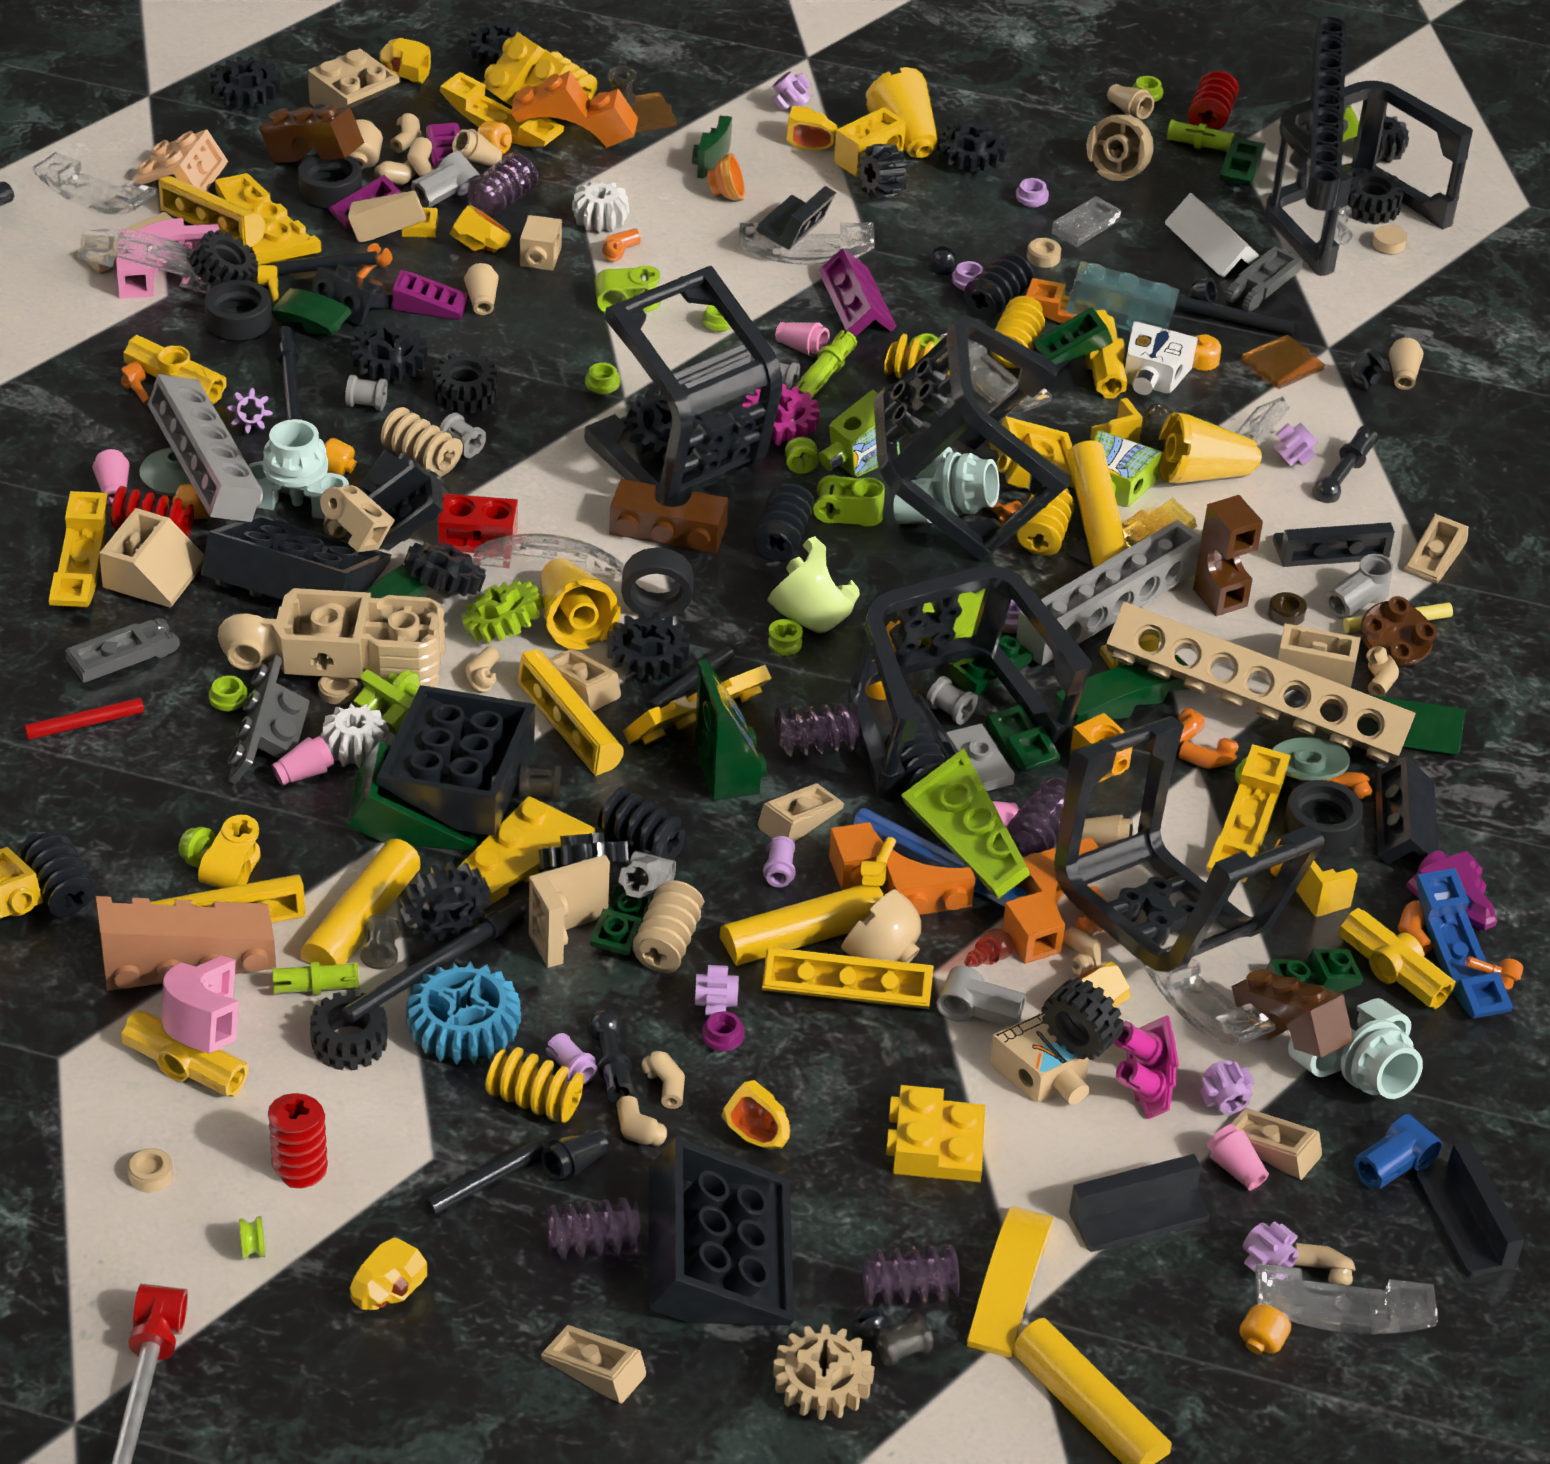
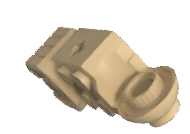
M293 588L284 596L282 607H279L277 619H266L252 614H236L222 622L217 635L222 651L227 656L229 662L238 669L253 670L262 663L270 662L276 654L283 658L280 668L284 674L359 678L363 674L364 669H368L387 681L391 673L399 675L405 670H412L419 676V687L420 685L435 687L440 683L438 672L441 665V655L446 653L444 643V609L439 603L427 597L388 595L383 598H371V593Z

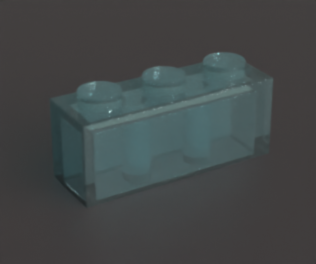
M1080 261L1065 312L1078 315L1093 307L1095 310H1106V313L1114 318L1115 327L1132 332L1133 323L1136 321L1168 330L1180 289L1170 287L1165 283H1156L1142 279L1131 273H1122L1108 269L1097 263Z

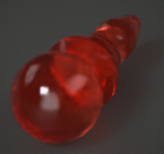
M1003 929L989 930L976 942L975 949L968 953L964 961L965 966L978 967L983 963L993 965L999 960L1008 958L1014 948L1011 935Z

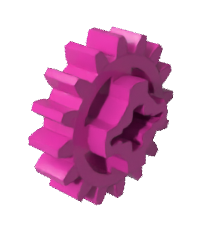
M782 384V393L771 439H775L776 445H780L782 441L790 442L797 437L808 438V433L814 434L816 432V425H819L820 409H818V401L811 400V393L800 394L799 387L796 386L792 390H788L786 385ZM760 389L754 390V396H746V401L743 404L744 409L758 403Z

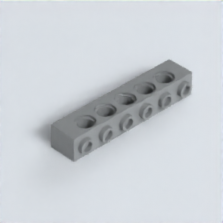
M158 374L148 407L209 516L252 522L256 509L262 504L263 490L199 380Z
M1176 520L1042 598L1041 601L1078 645L1113 624L1117 619L1123 601L1141 607L1195 575L1202 536L1179 520ZM1020 611L1016 639L1033 654L1032 659L1043 666L1054 659L1053 653L1023 612Z

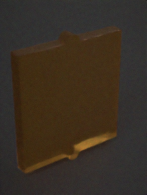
M661 92L625 97L638 117L635 133L677 126V120L672 113V106L666 103Z
M1289 335L1243 353L1241 360L1257 372V376L1264 377L1277 389L1324 370L1325 367L1322 361L1309 352V348L1301 346Z

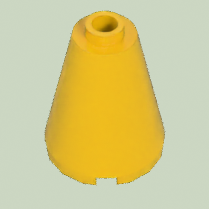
M899 68L901 73L892 76L890 72H887L877 78L866 92L868 111L872 113L885 107L906 121L904 150L914 158L927 157L936 148L938 139L926 80L922 73L913 68Z
M1183 412L1170 413L1160 432L1159 439L1165 440V445L1161 456L1159 475L1161 480L1176 484L1248 476L1252 474L1254 469L1259 467L1261 462V450L1257 448L1254 440Z
M557 558L548 562L541 571L540 579L545 623L550 635L558 644L575 650L590 648L589 644L598 640L601 643L605 641L608 631H613V624L619 621L621 614L614 591L607 584L568 559Z

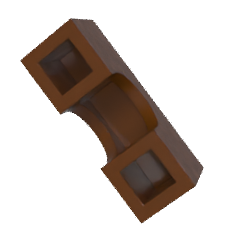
M327 105L320 109L312 110L311 107L307 106L296 111H288L286 108H282L270 113L269 120L259 126L273 163L298 161L314 148H316L321 160L344 159L365 143L350 107L336 108L335 105Z
M620 479L610 505L609 534L717 554L727 527V497L692 491L687 503L677 507H668L656 501L657 485Z
M1240 495L1209 503L1206 508L1193 590L1215 616L1248 607L1253 578L1244 569L1240 555L1258 550L1263 521Z
M1268 969L1252 971L1247 974V979L1231 986L1241 1030L1244 1033L1269 1040L1289 1030L1295 1050L1320 1058L1354 1041L1344 995L1324 989L1320 985H1311L1298 981L1294 977H1284L1271 973Z

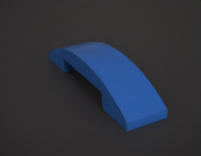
M1456 868L1418 874L1416 877L1417 890L1430 940L1433 942V950L1442 971L1456 981L1453 993L1461 1006L1473 1019L1511 1012L1513 1006L1499 972L1486 974L1465 965L1466 959L1469 956L1486 962V959L1465 911L1470 902Z

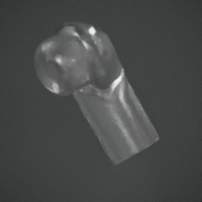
M1348 205L1339 210L1334 237L1342 245L1347 244L1353 237L1352 231L1346 226L1347 218L1352 214V209Z

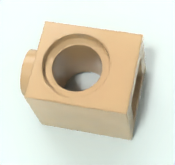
M528 215L520 237V266L553 271L562 247V219Z

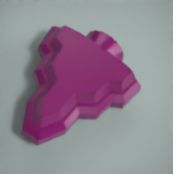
M1439 850L1424 858L1420 863L1418 872L1407 883V888L1419 898L1416 883L1418 874L1456 868L1470 902L1465 911L1472 927L1485 931L1496 926L1497 919L1493 904L1484 895L1487 885L1481 878L1483 869L1472 855L1465 851L1448 857L1443 851Z

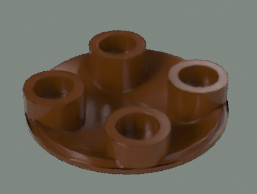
M1394 596L1389 601L1373 605L1367 610L1361 621V635L1368 649L1370 650L1375 646L1384 647L1387 655H1390L1396 665L1399 666L1413 665L1424 660L1431 652L1437 635L1436 627L1420 611L1410 606L1407 599L1400 596Z

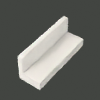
M1191 192L1165 221V224L1221 277H1225L1241 258L1251 265L1261 257Z

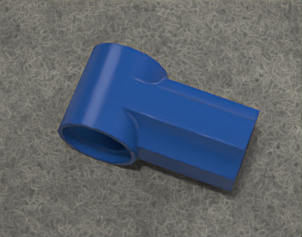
M1405 1114L1390 1126L1383 1139L1355 1157L1354 1167L1359 1174L1360 1181L1369 1189L1373 1187L1381 1189L1412 1167L1417 1171L1426 1169L1440 1154L1443 1142L1411 1114Z

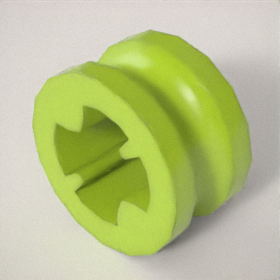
M798 437L791 440L785 447L786 462L791 471L799 474L808 473L818 465L817 446L811 439Z
M790 619L774 621L769 627L768 647L770 650L782 656L793 655L800 651L803 635L801 625Z
M256 1217L251 1223L246 1222L244 1218L239 1219L242 1258L248 1259L252 1253H257L259 1257H265L262 1217Z

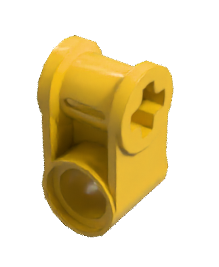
M235 815L223 823L213 844L207 849L201 860L198 872L200 883L220 889L247 884L249 876L261 855L259 845L256 843L259 835V826L254 818L248 815Z

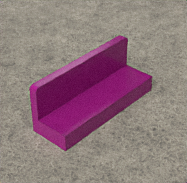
M844 248L839 250L818 270L846 331L856 337L874 320L890 331L896 328V324L870 270Z

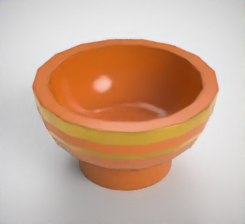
M729 153L719 159L714 169L708 170V183L714 196L722 194L730 200H743L745 197L743 174L737 158L734 154Z

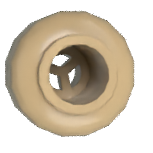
M360 119L356 120V123L365 143L349 156L357 160L362 170L373 167L379 161L383 137L380 130L373 123Z

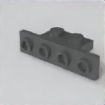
M276 654L267 665L263 663L259 665L251 680V684L255 686V689L250 693L244 704L243 710L247 712V716L240 723L235 735L240 740L231 752L227 762L232 767L228 781L234 785L252 765L257 748L280 759L299 743L310 701L276 683L283 659Z

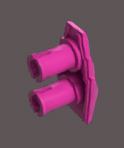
M1168 1015L1139 1028L1135 1027L1131 1022L1123 1021L1124 1026L1121 1028L1123 1032L1113 1043L1116 1047L1126 1051L1127 1063L1123 1060L1118 1065L1116 1080L1121 1085L1133 1090L1135 1101H1140L1147 1119L1170 1111L1172 1087L1176 1086V1068L1179 1067L1173 1029Z

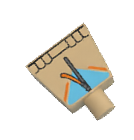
M1039 1013L993 1034L990 1064L1033 1101L1042 1102L1060 1093L1070 1105H1075L1088 1095L1089 1087L1084 1080L1087 1077L1089 1059L1087 1057L1084 1060L1080 1059L1077 1053L1071 1054L1066 1051L1067 1047L1064 1045L1060 1047L1055 1042L1057 1040L1055 1035L1050 1036L1047 1031L1049 1025L1043 1023L1042 1017L1045 1015L1044 1013Z

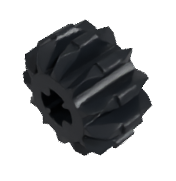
M1385 115L1377 163L1379 161L1391 163L1393 159H1401L1406 147H1408L1409 131L1406 129V123L1398 121L1396 116L1388 117ZM1353 137L1354 146H1355L1356 137Z
M880 143L867 147L866 151L860 154L861 164L857 165V168L860 170L858 180L862 181V191L868 192L870 198L893 199L900 195V191L906 189L905 179L909 178V175L906 173V167L909 163L904 162V151H898L896 145Z

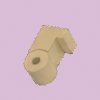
M354 485L330 487L322 493L320 499L322 512L329 519L337 520L352 534L348 544L357 552L379 549L394 522V519Z

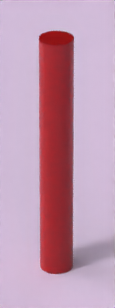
M136 698L24 725L27 740L45 737L144 713V706L141 698Z

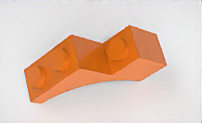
M571 71L561 75L553 74L543 83L534 87L526 86L515 94L511 114L517 123L531 118L551 117L578 124L594 134L606 148L634 137L638 117L619 89L609 93L601 92L590 100Z
M870 822L831 828L829 858L841 890L862 885V861H876L884 845V842L874 831ZM892 850L886 864L885 884L881 887L884 895L896 889L900 894L907 897L917 909L919 915L972 907L976 878L971 867L944 868L930 866L911 860Z
M1092 837L1081 840L1078 856L1099 849ZM1056 848L1023 857L1030 875L1016 886L1026 890L1029 895L1018 897L1005 904L1002 931L1024 964L1059 954L1062 950L1065 923L1060 916L1057 903L1064 893L1056 878L1054 866Z

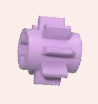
M789 71L773 84L772 88L776 91V94L771 99L781 110L788 107L791 109L792 106L802 107L811 97L807 89L812 84L803 73L794 76Z
M254 388L250 389L248 397L245 398L236 392L234 398L238 404L226 408V411L235 415V419L230 425L233 427L240 423L244 426L245 434L250 432L253 425H256L262 431L265 426L261 418L270 417L273 412L264 409L263 404L268 400V397L265 396L261 399L254 397ZM248 402L252 403L253 410L259 413L254 415L251 420L246 419V413L240 412V408H244Z
M1301 422L1294 428L1287 423L1275 433L1280 441L1274 445V448L1291 466L1298 460L1304 466L1317 455L1312 447L1318 441Z
M708 965V974H696L695 1006H706V1015L708 1016L716 1012L726 1011V1007H737L739 976L728 975V966Z
M1229 1060L1218 1061L1207 1068L1204 1077L1201 1079L1204 1087L1199 1091L1206 1106L1211 1107L1215 1105L1218 1112L1225 1114L1239 1112L1249 1104L1250 1097L1253 1096L1250 1087L1255 1082L1248 1068L1243 1067L1240 1069L1237 1062Z
M1273 1222L1270 1227L1265 1223H1260L1251 1230L1243 1243V1249L1250 1254L1244 1264L1259 1276L1264 1275L1266 1278H1269L1272 1273L1277 1277L1283 1276L1293 1267L1299 1256V1251L1292 1246L1298 1236L1282 1223L1278 1225L1276 1222Z

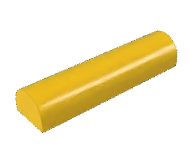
M172 176L159 179L161 211L177 218H183L184 221L193 225L218 224L219 230H222L223 235L229 232L232 234L233 239L236 240L239 237L243 240L241 243L243 246L247 244L250 247L254 246L262 239L265 232V221L261 215Z
M1083 441L1070 448L1068 461L1094 569L1128 548L1104 447L1097 441Z
M540 650L522 652L517 680L520 687L595 776L614 769L623 757L624 750L621 744Z
M389 839L302 946L301 960L310 964L311 962L319 961V966L346 964L405 889V886L409 884L420 870V857L417 851L403 840Z
M299 874L150 902L151 905L174 906L175 900H191L192 904L198 907H210L214 901L268 904L271 923L306 917L304 887Z
M858 885L724 924L720 927V940L734 964L739 966L766 958L767 947L793 950L850 933L859 921L864 922L872 913L870 909L884 895L879 886Z
M767 947L762 990L929 1009L934 966Z
M1040 1318L1033 1321L1020 1333L1014 1344L1013 1355L1122 1464H1155L1170 1454L1171 1441L1047 1319Z

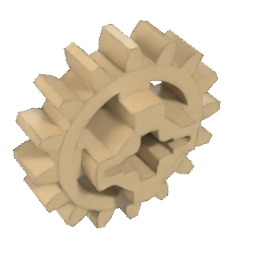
M823 1325L821 1333L815 1334L807 1326L804 1328L803 1338L791 1333L788 1335V1346L779 1345L777 1359L774 1360L773 1377L776 1378V1393H785L784 1404L786 1406H791L797 1402L801 1404L800 1415L805 1416L810 1409L817 1410L818 1419L823 1420L826 1411L832 1410L838 1418L843 1417L844 1406H848L856 1411L859 1409L860 1398L868 1399L870 1395V1385L873 1384L874 1366H871V1352L861 1351L862 1340L860 1338L853 1339L850 1342L846 1340V1329L842 1328L837 1335L830 1334L829 1326ZM821 1367H824V1368H825V1375H826L825 1377L822 1376V1368H821Z

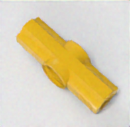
M1095 310L1108 327L1113 343L1102 349L1085 354L1086 368L1092 369L1096 391L1100 392L1104 398H1116L1120 393L1126 391L1127 386L1124 369L1123 338L1117 337L1114 318L1109 316L1106 310Z
M136 335L128 341V346L123 352L125 363L138 362L144 369V372L156 378L158 374L199 380L212 404L221 399L222 393L226 388L225 376L191 361L190 353L184 347L168 346L164 348Z
M1360 908L1352 911L1344 923L1340 925L1338 936L1369 959L1372 972L1383 983L1392 984L1397 981L1433 1009L1443 1005L1448 996L1453 992L1456 981L1424 957L1421 944L1409 933L1403 932L1395 935Z
M135 1010L127 1018L126 1025L121 1032L123 1044L156 1060L160 1069L169 1078L178 1082H184L189 1077L226 1097L228 1095L234 1097L243 1088L245 1078L249 1074L247 1062L221 1049L206 1053L173 1039L163 1029L161 1019L144 1010L142 1012Z

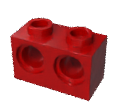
M444 494L443 511L440 513L438 521L439 544L440 542L451 544L454 548L464 553L513 556L518 530V499Z

